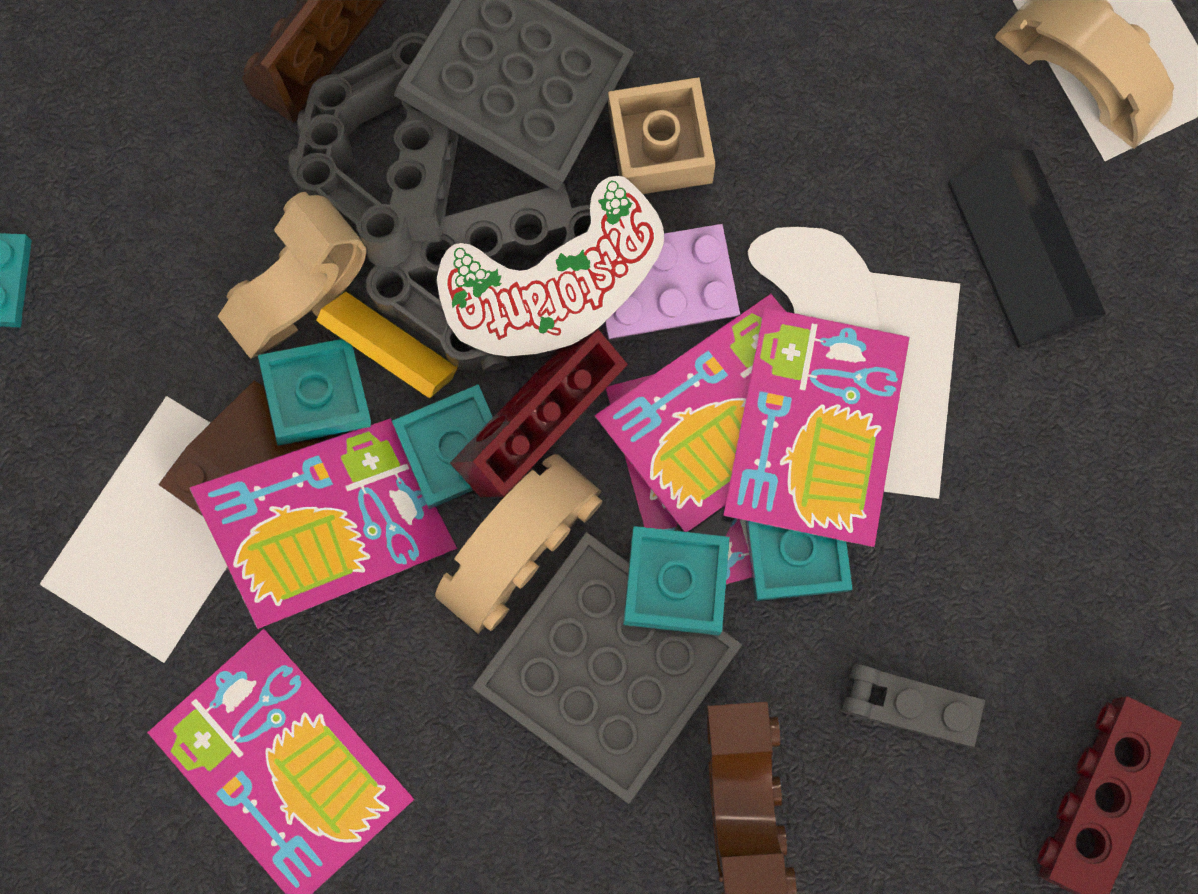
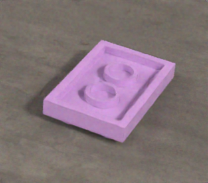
M723 224L664 233V245L660 255L645 279L631 296L601 325L605 338L610 340L740 315Z

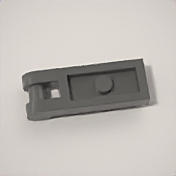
M853 664L850 679L854 680L850 697L844 698L842 712L965 747H975L985 705L984 699L889 674L868 666ZM872 686L885 689L881 706L869 703Z

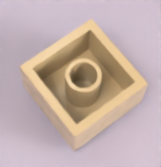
M699 77L608 92V115L619 176L626 177L642 194L713 183L715 159Z

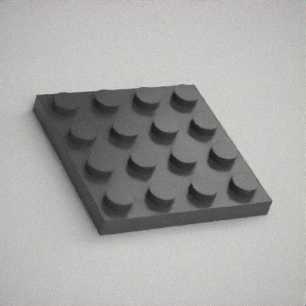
M451 0L399 82L394 96L558 191L608 101V92L613 91L634 51L549 0Z
M586 532L472 688L629 804L742 644L723 630L720 635L623 625L629 562Z

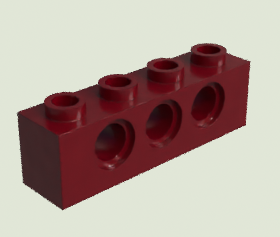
M596 329L593 333L572 345L559 348L459 452L450 464L480 497H505L628 364L599 329Z
M1128 696L1115 698L1112 703L1106 702L1095 722V729L1100 731L1093 748L1086 747L1077 763L1076 773L1081 776L1073 793L1068 791L1058 807L1056 817L1061 822L1054 838L1047 837L1039 851L1037 863L1042 866L1038 877L1073 894H1110L1182 722ZM1121 739L1128 742L1133 751V758L1127 766L1120 764L1115 757V746ZM1102 784L1109 786L1114 794L1113 805L1107 811L1100 809L1095 800L1096 790ZM1083 829L1089 830L1095 839L1094 850L1086 857L1082 856L1076 848V837Z

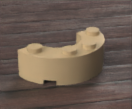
M1027 0L995 36V39L1028 65L1035 60H1046L1061 66L1073 74L1087 87L1095 98L1100 110L1099 122L1133 149L1140 144L1172 106L1174 85L1161 60L1149 45L1150 37L1148 33L1138 25L1129 24L1116 14L1107 0Z
M301 192L285 204L283 208L285 214L274 229L286 245L279 253L278 257L280 259L252 281L245 280L238 283L227 294L228 301L219 313L218 318L250 359L274 348L298 332L294 323L311 310L318 317L321 308L339 297L350 285L365 261L366 247L331 201L324 196H309L307 192Z
M554 454L543 461L542 464L547 469L540 476L531 470L499 502L454 558L460 564L458 571L453 577L448 573L443 575L437 587L435 597L478 635L485 627L492 631L503 620L509 611L505 603L510 599L515 586L521 589L538 570L539 566L534 561L546 548L554 551L571 531L569 527H572L578 519H581L584 523L588 521L603 502L598 497L602 491L558 454Z

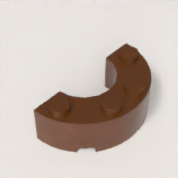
M768 702L708 706L707 741L708 744H711V762H708L718 875L719 882H723L724 892L722 894H797L794 867H785L784 855H787L785 826H776L774 806H782L779 776H772V747L780 746L778 717H769Z

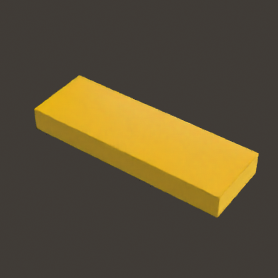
M344 292L322 307L316 320L426 397L431 398L449 383L458 368L347 292Z

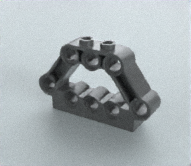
M416 32L400 36L393 42L391 48L339 75L331 74L319 78L309 91L306 109L299 112L297 125L300 137L298 146L291 150L289 156V170L299 193L307 192L309 196L319 195L328 198L359 236L367 249L366 255L369 261L376 266L384 268L394 267L402 263L409 256L413 241H441L459 133L394 96L399 82L428 38L425 34ZM402 103L406 121L402 122L394 133V142L399 159L389 167L386 174L387 183L392 195L390 205L381 204L343 173L354 159L349 134L353 133L360 124ZM390 233L384 237H379L383 234Z
M563 183L558 191L548 187L445 216L440 242L413 241L409 256L402 263L387 268L375 265L369 272L366 280L367 291L378 312L383 316L398 318L441 349L447 360L458 367V370L474 371L482 368L483 372H494L504 369L510 365L509 360L526 355L507 357L490 354L476 348L468 352H460L453 348L458 338L447 324L441 301L417 284L427 280L437 283L436 279L440 265L430 263L431 256L437 251H447L454 244L464 243L474 246L478 240L490 238L495 240L497 244L493 250L484 254L501 265L505 262L506 258L515 255L525 259H536L544 255L549 246L564 242V245L575 238L579 230L590 227V205L571 208ZM532 225L541 230L540 235L533 240H525L518 236V232L525 226ZM391 282H398L404 285L402 292L393 298H386L381 295L385 285ZM555 350L530 354L527 357L530 360L540 359L551 355Z

